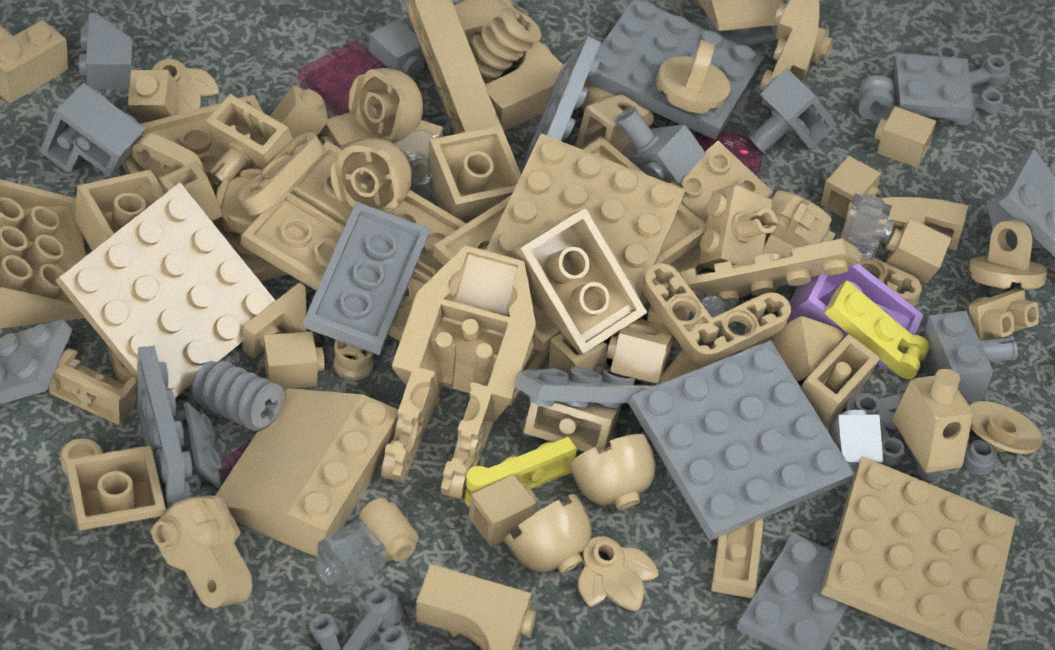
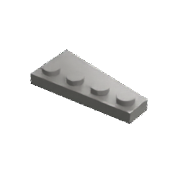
M1033 149L1023 156L998 203L1013 218L1023 221L1029 227L1032 236L1055 257V176L1036 150Z
M600 364L595 366V371L581 366L569 367L568 374L555 368L518 371L515 387L530 396V402L540 406L551 407L554 406V402H565L575 407H587L590 402L609 408H621L622 403L629 402L631 395L664 382L659 381L656 384L610 372L612 366Z

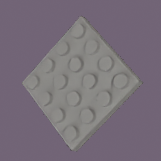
M633 0L600 45L596 57L600 58V63L592 78H586V82L614 95H624L645 109L681 125L685 124L688 128L716 140L757 74L765 56L755 52L748 46L739 45L723 38L715 31L705 30L696 26L681 16H674L658 9L650 2ZM700 39L715 43L710 64L721 70L730 82V93L723 108L720 110L713 108L710 109L709 113L704 114L687 112L673 106L666 100L667 94L663 90L660 93L656 88V76L663 62L672 57L679 56L694 58Z
M771 340L633 394L628 402L709 541L846 484L854 476V472Z

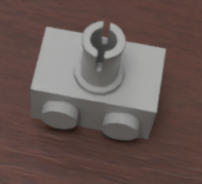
M786 69L781 75L774 77L760 94L772 109L770 112L772 116L757 131L750 135L748 139L765 155L788 131L793 133L811 149L837 124L816 95L790 70Z
M635 107L625 110L616 118V124L621 127L631 141L620 153L649 176L667 183L674 181L678 184L706 155L685 124L650 129Z
M967 311L930 315L928 317L923 337L930 344L926 358L934 376L940 369L953 370L960 376L961 380L958 390L967 402L984 399L993 373L990 363L1008 360L1015 361L1017 359L1018 348L1016 341L1014 342L1015 338L1009 335L1003 338L981 340L976 334Z

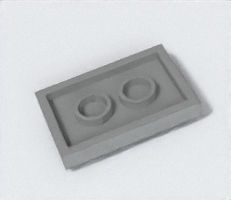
M792 533L738 621L736 630L777 650H825L850 607L820 594L832 551Z

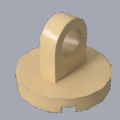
M700 39L694 58L679 56L672 57L663 62L656 76V88L660 93L663 90L667 94L666 100L673 106L697 114L709 113L710 109L717 108V110L723 108L730 93V82L721 70L710 64L715 43Z
M1010 219L1000 222L994 227L990 238L988 256L970 259L968 275L975 282L987 286L1006 289L1011 288L1012 282L1021 283V288H1024L1023 290H1031L1045 285L1047 269L1041 264L1030 261L1032 233L1029 227L1023 221ZM1009 229L1014 231L1017 236L1018 243L1015 249L1010 248L1006 242V233Z

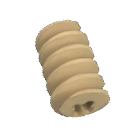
M505 8L501 11L502 18H493L491 21L492 27H484L481 32L482 36L476 35L472 38V45H469L484 84L500 77L504 70L512 66L513 61L522 57L523 52L529 50L533 43L541 39L540 28L528 15Z

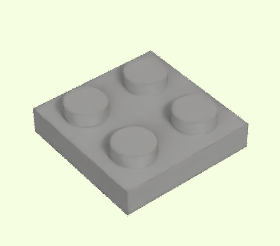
M896 53L894 76L897 107L925 117L971 120L973 101L968 59Z
M63 319L47 324H38L31 329L18 333H9L0 339V404L47 391L73 330Z

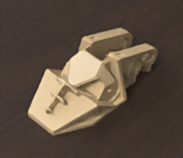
M465 245L417 292L392 364V369L406 385V389L397 413L398 420L394 440L386 445L384 451L382 478L400 483L404 482L435 406L440 402L439 394L442 386L469 393L470 400L464 418L460 421L456 449L452 460L446 463L440 488L442 495L460 500L464 499L467 488V471L477 466L494 421L498 419L512 402L516 390L515 384L518 371H523L534 350L533 335L536 329V321L525 261Z

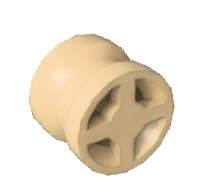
M335 340L333 363L335 372L340 377L353 381L362 380L369 376L373 371L374 353Z

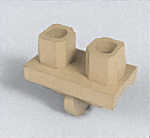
M1015 288L990 298L981 297L969 305L968 316L972 325L974 324L977 336L981 340L1003 338L1021 329L1038 325L1039 322L1038 304L1035 301L1025 300V290Z

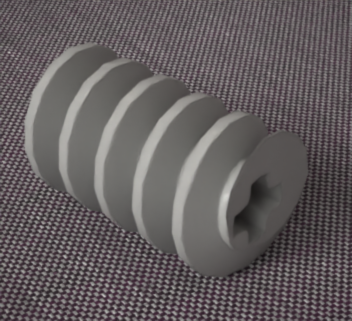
M214 361L205 362L198 369L192 384V397L196 404L208 408L252 431H261L269 427L277 419L284 404L285 393L282 386L271 383L263 377L259 378L258 375L247 372L239 366L235 367L234 364L228 361H221L219 363Z

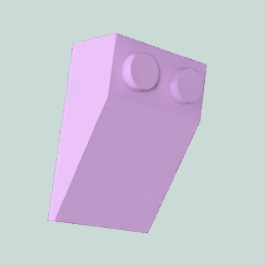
M860 264L847 267L848 270L842 274H821L811 277L809 283L797 286L789 303L791 314L787 323L799 316H804L841 329L845 334L842 340L848 333L824 314V311L837 287L846 280L912 335L916 334L924 316ZM881 360L877 363V365L890 369Z

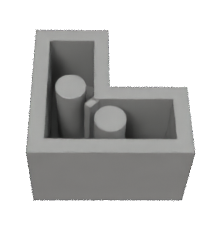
M82 83L56 110L39 152L67 172L71 173L86 159L111 177L132 154V147L142 137L146 128L140 125L134 117L125 114L110 103L100 92L94 91L85 83Z

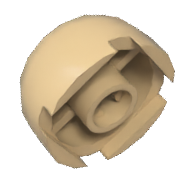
M379 68L368 70L367 73L359 75L354 80L349 93L350 114L356 113L359 125L354 127L363 139L374 137L396 143L406 139L419 126L423 114V101L416 82L409 75L393 68Z
M369 137L355 141L339 152L338 158L333 161L331 166V183L341 203L347 201L350 206L354 207L357 201L390 213L407 197L411 187V167L407 157L398 146L388 140Z
M632 434L610 440L611 447L599 452L597 447H593L577 456L570 463L574 481L580 492L589 501L602 506L615 504L617 510L630 508L641 501L639 494L650 487L655 476L656 465L653 450L644 434Z
M576 494L568 495L570 504L563 506L560 500H557L518 525L522 534L515 540L510 533L505 537L504 542L523 566L532 571L542 573L558 568L561 574H565L583 561L579 554L589 544L592 529L587 511Z

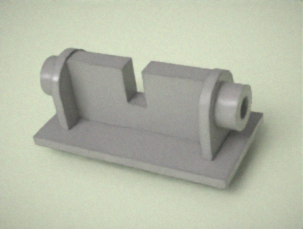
M186 402L184 403L186 416L180 415L173 418L174 421H181L184 446H181L182 452L189 451L191 457L192 476L186 477L185 481L188 482L190 491L198 490L201 487V483L207 480L217 488H220L221 482L218 469L221 468V461L213 447L212 436L215 435L213 424L205 413L200 414Z

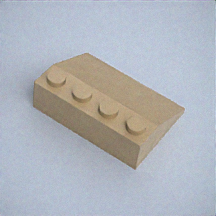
M0 179V328L49 323L60 319L66 321L85 318L55 281L86 257L83 234L74 220L76 198Z
M286 388L282 411L277 419L269 427L257 431L215 496L225 502L236 523L324 559L382 464L386 445L394 440L398 409L363 394Z

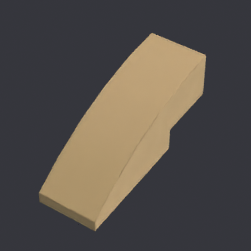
M887 197L850 202L842 232L886 243L895 227L901 229L908 219L912 218L950 237L951 240L948 248L956 250L968 205L920 197Z

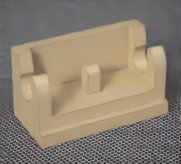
M68 348L61 355L50 381L49 393L115 424L121 425L136 406L137 378L131 377L125 384L81 365V361L74 359L77 351Z

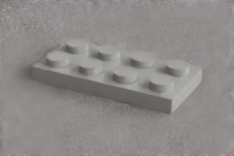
M587 36L563 64L520 166L521 174L540 134L561 141V139L566 140L575 124V119L571 118L574 108L579 109L588 92V89L583 87L586 78H592L600 63V58L596 57L601 42Z
M356 201L307 311L303 328L380 355L427 242L430 228Z
M155 346L138 347L136 407L145 445H151L167 511L174 503L190 497L189 485L185 478L192 476L191 457L189 451L182 452L181 446H184L182 423L173 419V416H176V402L174 392H166L165 387H168L166 362L158 361Z

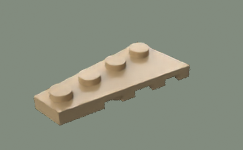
M842 238L792 248L790 250L791 257L785 258L782 254L767 253L754 256V264L732 265V262L728 261L714 264L715 272L698 275L696 269L693 268L681 271V275L692 291H696L697 294L716 303L718 306H729L738 303L740 297L751 294L760 296L769 292L773 293L775 287L782 285L798 286L807 284L811 281V277L817 275L842 274L848 270L847 267L860 264L858 248Z

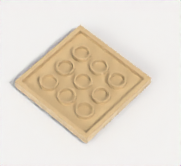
M540 134L486 251L505 256L507 252L566 215L586 207L640 299L643 294L645 274L648 268L655 265L686 190Z
M180 182L55 280L133 377L137 378L138 347L155 346L158 361L166 362L168 387H165L166 392L173 391L175 398L193 383L198 369L205 362H219L244 341L243 326L276 301Z
M862 456L855 468L820 594L956 650H987L1016 519Z

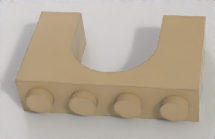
M465 0L454 5L468 43L471 45L472 38L476 35L482 36V29L486 26L492 27V19L495 17L502 18L501 11L507 8L503 2L498 0ZM540 41L533 43L532 47L523 52L522 57L515 61L520 66L518 69L485 84L503 131L543 113L563 66L550 52L549 48Z
M433 564L429 566L416 601L417 622L464 635L474 641L481 650H522L518 649L522 635L530 637L537 612L530 610L532 593Z

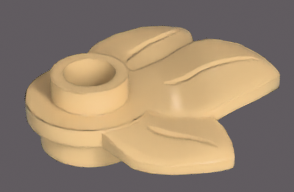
M164 59L156 63L152 70H169L170 73L176 74L173 79L179 87L177 114L199 109L201 97H213L219 93L217 83L207 72L201 69L186 68L180 61Z
M598 536L590 539L589 544L582 551L584 569L578 578V589L589 607L599 604L607 596L619 606L627 610L637 611L643 601V582L653 580L659 574L654 562L644 552L637 548L620 547L613 539ZM598 551L606 553L610 560L606 561L600 558Z

